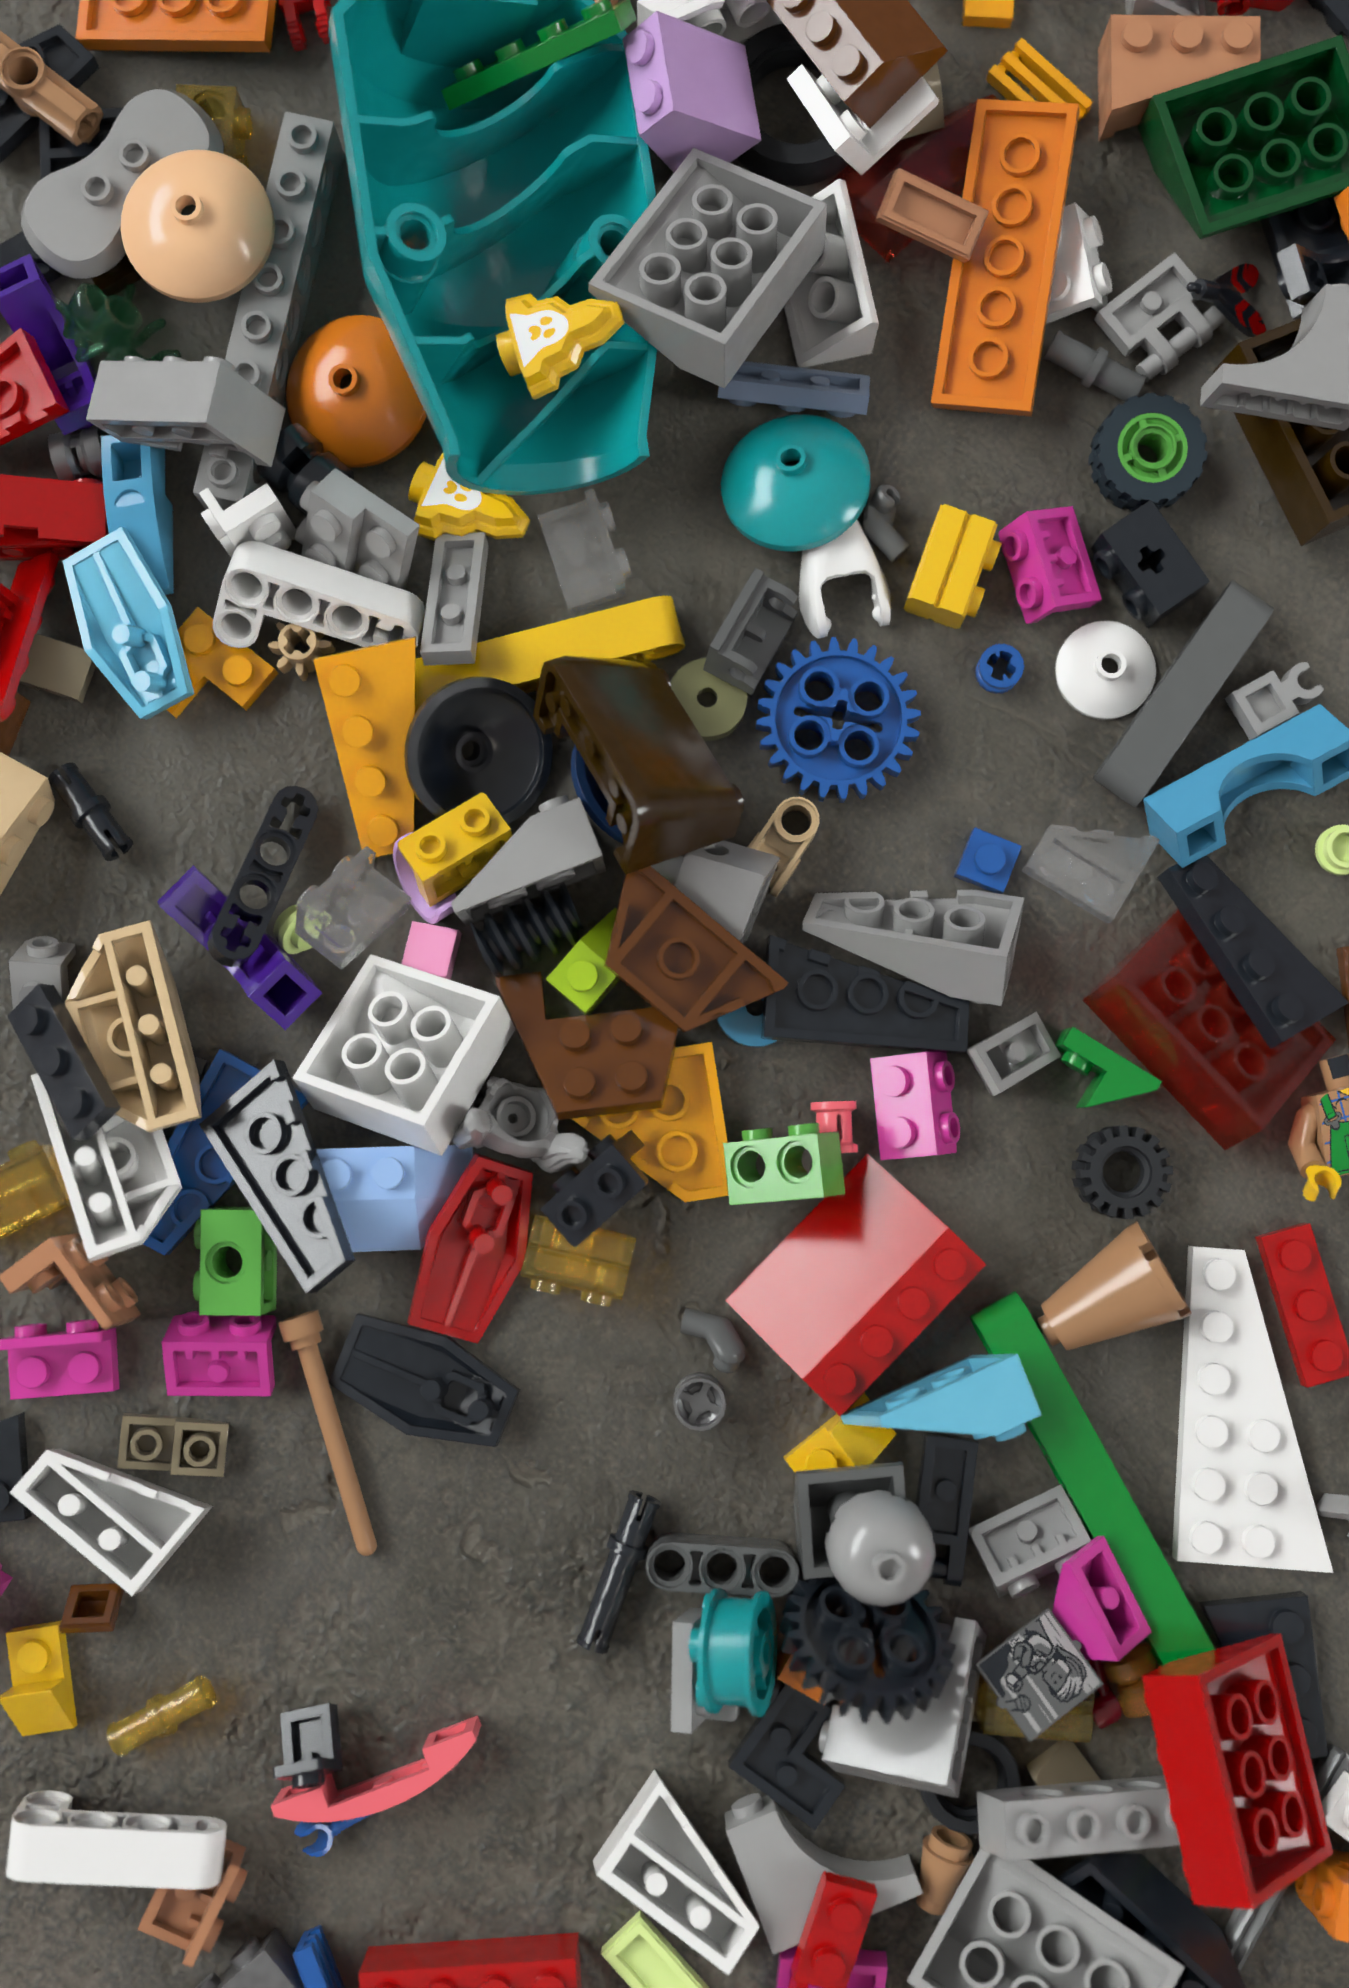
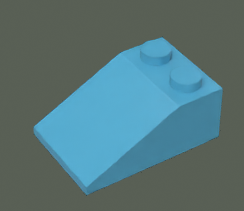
M982 1354L966 1357L843 1413L841 1419L843 1424L972 1434L975 1440L995 1436L996 1441H1004L1024 1433L1027 1430L1024 1423L1042 1414L1018 1354Z

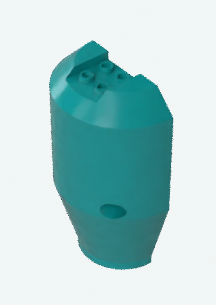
M340 0L331 10L329 40L364 280L443 449L448 476L459 485L480 492L501 495H536L594 485L635 468L650 456L647 429L657 349L624 322L605 344L584 353L579 368L561 377L557 390L534 400L530 395L522 373L513 377L508 374L500 357L496 342L497 334L509 330L505 309L506 299L531 293L537 300L558 296L569 305L587 299H597L589 292L588 283L656 197L649 147L639 136L623 42V38L628 33L623 30L592 46L449 110L441 90L456 80L452 72L454 69L476 58H480L483 66L497 60L494 53L495 50L519 38H522L525 47L540 40L537 31L561 18H565L568 27L584 19L580 11L595 3V1Z

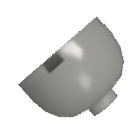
M882 1490L858 1494L842 1504L834 1515L835 1520L830 1526L829 1535L827 1532L825 1539L830 1569L842 1588L862 1603L881 1607L903 1603L920 1592L932 1574L936 1555L931 1528L917 1505L908 1499L906 1501L901 1497L892 1496L891 1492Z

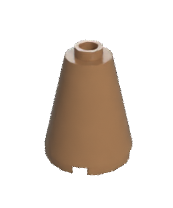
M1136 1221L1126 1227L1041 1304L1045 1315L1037 1320L1052 1346L1061 1342L1064 1348L1069 1351L1181 1320L1191 1315L1192 1312L1181 1292L1177 1291L1171 1275L1157 1251Z

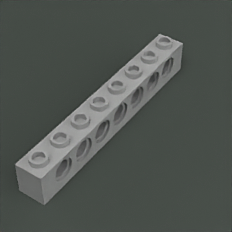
M286 111L266 188V194L270 200L275 220L273 246L262 270L241 291L225 357L226 361L235 366L237 374L282 406H284L288 374L296 356L344 154L334 121ZM204 446L193 493L206 510L208 506L199 492L208 487L222 509L225 510L265 485L266 480L258 473L257 464L254 462V459L246 453L228 450L227 458L221 459L211 457L208 454L210 446Z

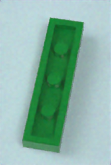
M599 0L580 11L584 19L568 27L565 18H561L539 29L537 34L540 40L525 47L522 38H519L495 50L494 53L497 60L483 66L480 58H476L454 69L452 72L456 80L441 90L449 110L622 32L637 20L630 0H624L612 6L610 0Z

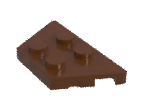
M651 866L625 874L604 966L683 1033L776 993L788 985L789 982Z

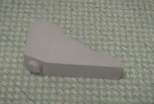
M957 890L956 898L928 899L927 891H910V898L884 900L877 892L815 893L803 920L802 930L949 997L969 1000L978 1004L986 1003L1002 1006L1011 975L1025 898L980 890Z

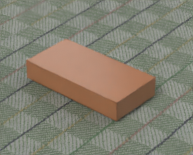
M898 168L894 171L875 221L966 263L971 258L989 211Z

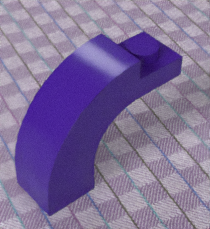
M31 254L25 255L0 268V312L13 333L22 328L35 338L70 412L54 419L65 436L77 429H86L94 425L87 421L86 417L97 375Z
M193 865L157 903L161 909L209 951L207 944L209 934L227 895ZM238 919L232 932L228 936H223L227 939L225 948L235 952L239 946H244L239 941L248 922ZM266 931L258 948L246 963L236 967L224 966L239 982L246 995L284 1030L322 994L310 976Z

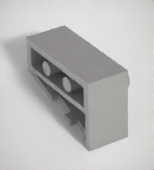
M125 356L124 361H100L86 420L121 442L180 452L183 443L210 446L208 454L211 457L226 459L228 450L246 453L254 459L257 465L272 467L286 408L237 374L232 363L218 357L206 356L203 361H186L174 356H165L163 361H147L136 356Z

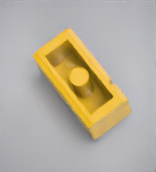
M946 504L940 505L903 609L908 613L925 619H933L934 622L954 629L961 627L966 615L975 618L985 592L984 588L977 586L982 569L992 571L1001 547V542L993 540L998 524L993 520L975 514L970 515L967 511Z

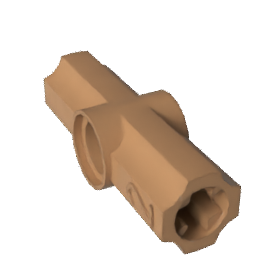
M0 31V88L14 98L24 113L30 116H38L74 145L78 146L85 142L90 143L99 132L100 121L104 115L100 106L46 66L37 51L29 47L20 46ZM35 79L30 84H26L29 80Z

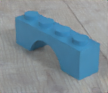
M1321 704L1298 716L1292 717L1287 722L1143 798L1149 834L1181 868L1226 845L1225 821L1232 809L1246 798L1260 792L1275 789L1297 790L1317 796L1349 778V729Z

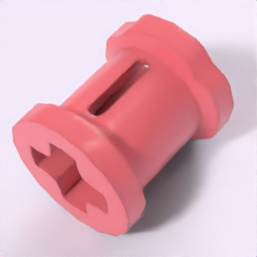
M856 1101L811 1102L810 1110L816 1113V1123H819L820 1133L839 1131L841 1153H857L858 1144L853 1143L852 1111L857 1109Z

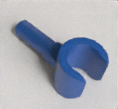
M371 1815L344 1821L326 1822L324 1824L321 1822H300L294 1832L299 1837H305L318 1829L316 1842L305 1847L302 1851L310 1856L320 1857L330 1850L334 1836Z

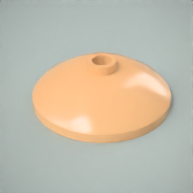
M210 150L181 151L168 155L152 164L137 178L131 187L121 214L123 245L137 273L156 291L167 297L184 302L205 303L229 297L246 287L264 267L274 241L275 220L273 209L258 178L236 159ZM186 206H196L192 214L181 215L182 210Z

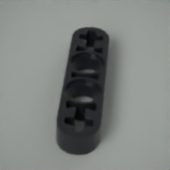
M287 786L279 790L272 800L213 925L207 944L209 953L221 965L228 967L241 966L250 959L260 944L317 818V801L313 794L303 787ZM293 802L300 806L298 811L300 815L293 822L289 832L279 828L287 815V807ZM266 842L278 843L286 851V863L276 866L267 863L261 856L260 846ZM246 885L260 887L267 895V905L261 909L249 908L241 900L240 889ZM238 919L248 922L239 941L244 946H239L233 952L225 948L227 939L223 936H228L234 929Z

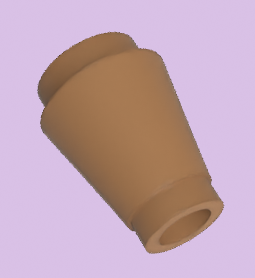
M937 1825L932 1828L931 1834L923 1839L919 1883L923 1894L917 1896L916 1903L921 1909L930 1914L944 1915L974 1860L971 1852L973 1843L966 1834L950 1830L944 1825Z

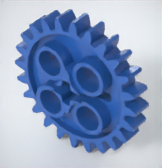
M831 637L828 651L822 652L814 640L810 642L809 657L805 658L796 649L791 652L792 669L778 662L775 667V673L781 682L766 679L763 689L773 698L759 699L757 709L770 716L758 719L756 721V730L770 732V735L760 741L759 747L760 750L775 749L776 753L770 758L768 766L774 768L784 764L787 767L782 778L784 784L796 776L801 779L799 794L803 795L811 785L818 787V800L821 802L827 796L829 789L836 790L840 803L845 802L848 789L850 788L854 789L860 799H864L867 795L868 782L879 791L884 789L886 782L883 772L893 777H898L902 769L894 758L907 761L911 758L913 751L903 742H914L918 739L920 732L907 726V724L918 721L921 711L906 708V705L915 699L917 692L916 690L901 691L900 687L906 681L908 674L907 672H902L892 676L889 673L894 661L892 656L880 664L874 660L877 646L872 645L862 655L858 653L857 639L853 638L847 651L840 650L836 637ZM813 681L823 682L830 688L831 696L823 701L813 700L806 694L805 686ZM862 691L872 692L878 697L880 707L874 711H865L856 704L854 696ZM800 708L812 715L796 716L794 710ZM834 711L843 713V721L845 723L842 729L832 728L833 721L831 717ZM878 724L881 726L882 731L873 732L870 728L862 725ZM803 729L813 730L820 736L821 745L814 750H805L796 743L794 735ZM852 739L862 740L869 746L870 756L864 760L852 759L846 753L844 744Z

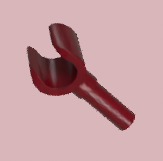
M1088 1660L1090 1666L1103 1682V1685L1097 1689L1099 1695L1085 1702V1705L1094 1723L1099 1729H1104L1119 1721L1122 1710L1110 1689L1109 1682H1107L1102 1660Z

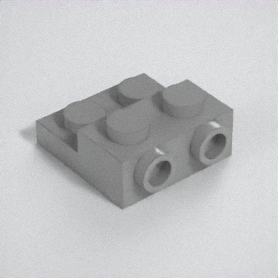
M336 468L321 482L313 481L305 489L300 499V507L307 511V517L301 522L295 534V540L303 545L301 556L405 590L420 525Z

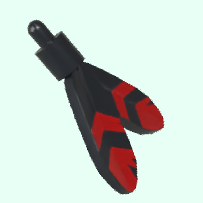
M1244 263L1226 271L1213 281L1199 278L1195 282L1187 284L1186 289L1194 299L1213 302L1218 310L1246 336L1255 337L1266 332L1261 315L1240 296V294L1256 285L1259 277L1256 266Z

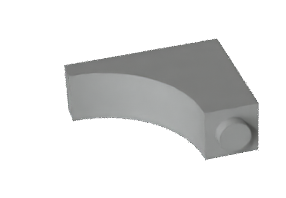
M1326 284L1302 309L1298 334L1291 349L1285 354L1261 363L1240 365L1223 363L1201 387L1200 406L1342 431L1349 428V285Z
M955 1617L953 1629L948 1640L956 1645L950 1660L954 1663V1666L940 1697L932 1699L927 1711L923 1712L916 1707L911 1719L908 1721L895 1711L890 1724H885L882 1721L878 1711H872L868 1722L863 1723L859 1714V1708L851 1707L849 1712L843 1717L840 1715L839 1705H833L830 1720H826L823 1723L820 1731L819 1749L823 1753L822 1760L839 1773L959 1798L980 1672L974 1664L983 1658L987 1637L977 1621Z
M754 1793L744 1796L731 1805L732 1810L724 1812L726 1833L773 1955L799 1944L823 1871L874 1883L878 1896L872 1914L923 1894L909 1854L882 1861H861L840 1857L827 1852L813 1844L796 1830L786 1818L778 1803L767 1795L761 1797L760 1794Z

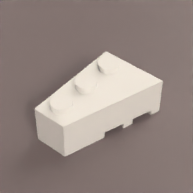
M47 1449L10 1491L15 1498L131 1596L144 1590L213 1507L63 1449Z

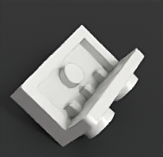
M1076 202L1064 208L1046 324L1089 307L1098 312L1108 304L1106 294L1112 292V281L1109 271L1103 262L1100 263L1097 247L1103 244L1100 225L1094 215L1089 217Z
M267 483L225 510L222 509L208 487L199 492L208 506V509L200 514L230 557H232L236 547L246 541H258L287 550L295 538L296 528Z

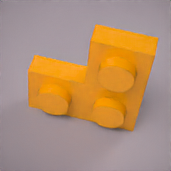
M197 607L178 629L194 695L166 710L177 718L204 685L210 681L247 711L278 675V672L249 647L234 648L222 643L213 631V618Z

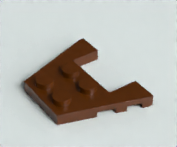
M541 971L506 975L500 978L496 977V985L501 999L505 1003L516 1031L527 1050L532 1065L558 1120L662 1108L679 1028L654 1007L547 1020Z

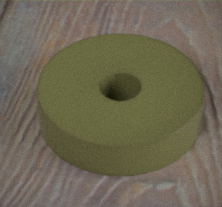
M700 658L682 666L671 679V687L703 740L715 741L728 736L740 725L746 712L747 693L704 671L706 658ZM702 693H712L717 699L716 703L711 707L700 705L698 697Z

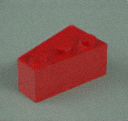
M0 474V561L28 560L48 551H52L57 555L59 560H65L109 534L103 482L91 478H79L74 481Z

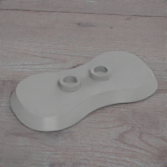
M154 89L135 96L121 110L107 137L97 149L83 160L45 176L33 187L21 211V226L30 246L46 264L70 278L87 279L109 271L126 254L121 236V214L126 197L137 178L158 160L177 152L210 150L223 154L224 144L217 126L197 103L182 93L173 90Z

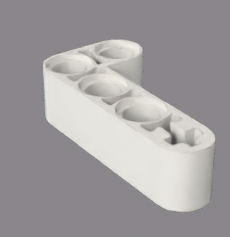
M251 540L238 545L232 555L222 581L213 619V631L222 643L230 647H249L256 641L265 615L362 647L416 636L417 647L425 618V607L419 597L409 591Z
M44 1790L27 1794L12 1815L6 1876L15 1881L192 1890L212 1888L219 1885L222 1881L227 1823L222 1819L207 1816L72 1810L73 1796L69 1793L55 1790Z

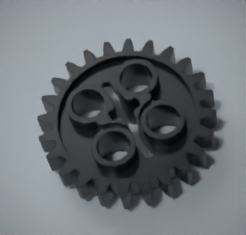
M835 1576L806 1579V1581L798 1579L792 1595L788 1596L782 1613L784 1617L779 1628V1632L786 1635L781 1647L782 1652L794 1654L789 1670L791 1672L806 1671L807 1673L802 1688L807 1690L819 1686L823 1690L819 1700L821 1705L828 1703L833 1698L839 1700V1712L843 1717L849 1712L851 1707L859 1708V1714L863 1723L868 1722L872 1711H878L885 1724H890L895 1711L906 1721L911 1719L916 1707L923 1712L927 1711L932 1699L940 1697L953 1669L954 1663L950 1660L956 1645L947 1641L952 1631V1626L938 1623L943 1612L942 1606H926L925 1603L930 1594L927 1589L921 1590L903 1603L881 1607L862 1603L848 1594Z

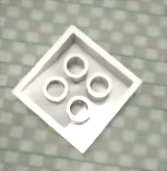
M370 954L292 1079L313 1109L442 1156L514 1033L515 1027L500 996Z

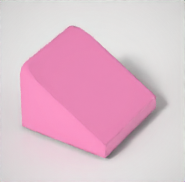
M412 921L402 964L451 980L462 933L457 929Z

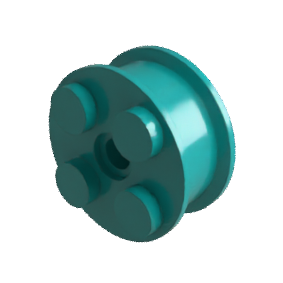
M714 1588L704 1596L700 1628H692L689 1637V1657L691 1662H697V1706L704 1707L708 1713L717 1714L723 1706L748 1707L753 1716L762 1717L768 1710L773 1694L777 1666V1622L774 1603L768 1591L760 1590L752 1599L728 1597L724 1589Z

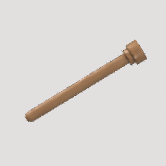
M318 1309L284 1319L278 1322L283 1342H289L291 1350L298 1351L356 1549L359 1554L370 1556L376 1551L377 1541L317 1344L322 1341L319 1332L324 1330Z

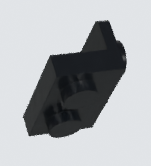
M632 1130L617 1141L611 1134L606 1136L587 1154L593 1161L582 1172L573 1166L552 1185L557 1194L540 1210L571 1246L577 1247L648 1184L647 1177L630 1159L645 1146Z

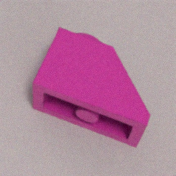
M1096 1536L1062 1564L1052 1612L1071 1640H1077L1081 1643L1079 1651L1086 1660L1119 1661L1152 1632L1104 1536Z

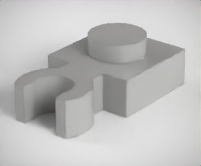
M1301 662L1293 666L1283 675L1281 681L1274 670L1237 689L1225 698L1249 740L1255 739L1299 714L1295 704H1307L1322 693L1324 689L1321 684L1311 690L1303 689L1298 684V676L1310 668L1308 662Z

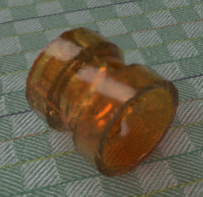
M1147 1643L1137 1644L1119 1661L1103 1660L1101 1664L1108 1680L1116 1684L1119 1690L1117 1701L1121 1706L1122 1713L1128 1718H1137L1150 1714L1144 1699L1145 1688L1142 1675L1155 1670L1157 1659L1151 1646Z

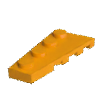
M416 636L317 657L313 660L364 860L393 854L395 842L403 835L415 832V794L407 778L404 750L409 726L415 716Z

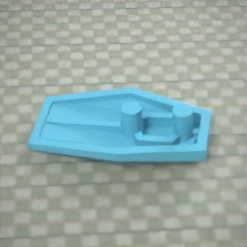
M120 527L63 560L84 651L140 719L148 720L194 695L172 606L127 529Z

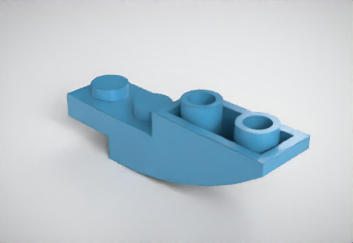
M110 434L101 436L103 490L109 534L120 527L126 528L164 594H173V505L165 495V449L121 442Z

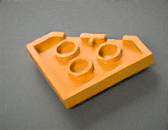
M712 1042L675 1048L662 1108L572 1118L573 1121L601 1141L609 1134L617 1141L632 1130L645 1146L630 1159L641 1171L682 1201L692 1202L728 1196L723 1143H728Z

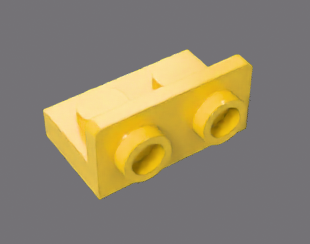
M479 793L398 842V848L414 872L420 894L429 907H432L467 886L512 837V832L485 793Z

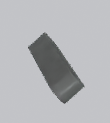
M1232 580L1219 595L1093 776V780L1135 808L1149 792L1261 631L1273 613L1274 608Z

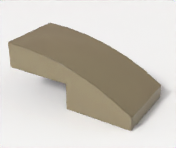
M35 634L28 654L29 665L21 676L19 685L36 691L41 689L82 704L96 668L95 663L83 648Z

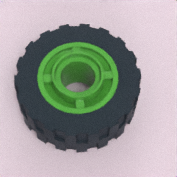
M1146 393L1142 397L1135 395L1128 398L1123 405L1119 403L1097 429L1098 431L1092 438L1090 445L1092 452L1088 456L1089 466L1091 465L1092 467L1091 477L1093 482L1097 483L1101 489L1099 492L1102 496L1112 500L1114 506L1120 509L1124 507L1133 512L1149 500H1152L1158 510L1164 506L1168 508L1182 497L1199 479L1203 471L1201 469L1202 465L1207 460L1208 451H1205L1207 437L1206 433L1202 432L1200 427L1202 423L1198 416H1194L1189 411L1190 407L1182 402L1180 404L1173 400L1174 397L1166 394L1164 396H1157L1156 393ZM1138 445H1146L1152 448L1156 453L1157 462L1150 463L1143 460L1138 453Z

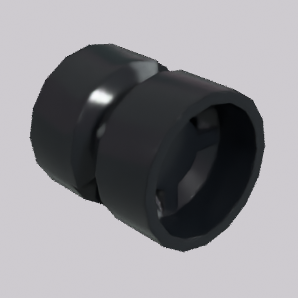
M299 423L289 425L280 431L272 467L257 465L258 473L278 492H289V502L306 517L307 511L300 507V499L305 489L313 481L321 482L335 468L354 480L353 471L329 451L323 453V444Z

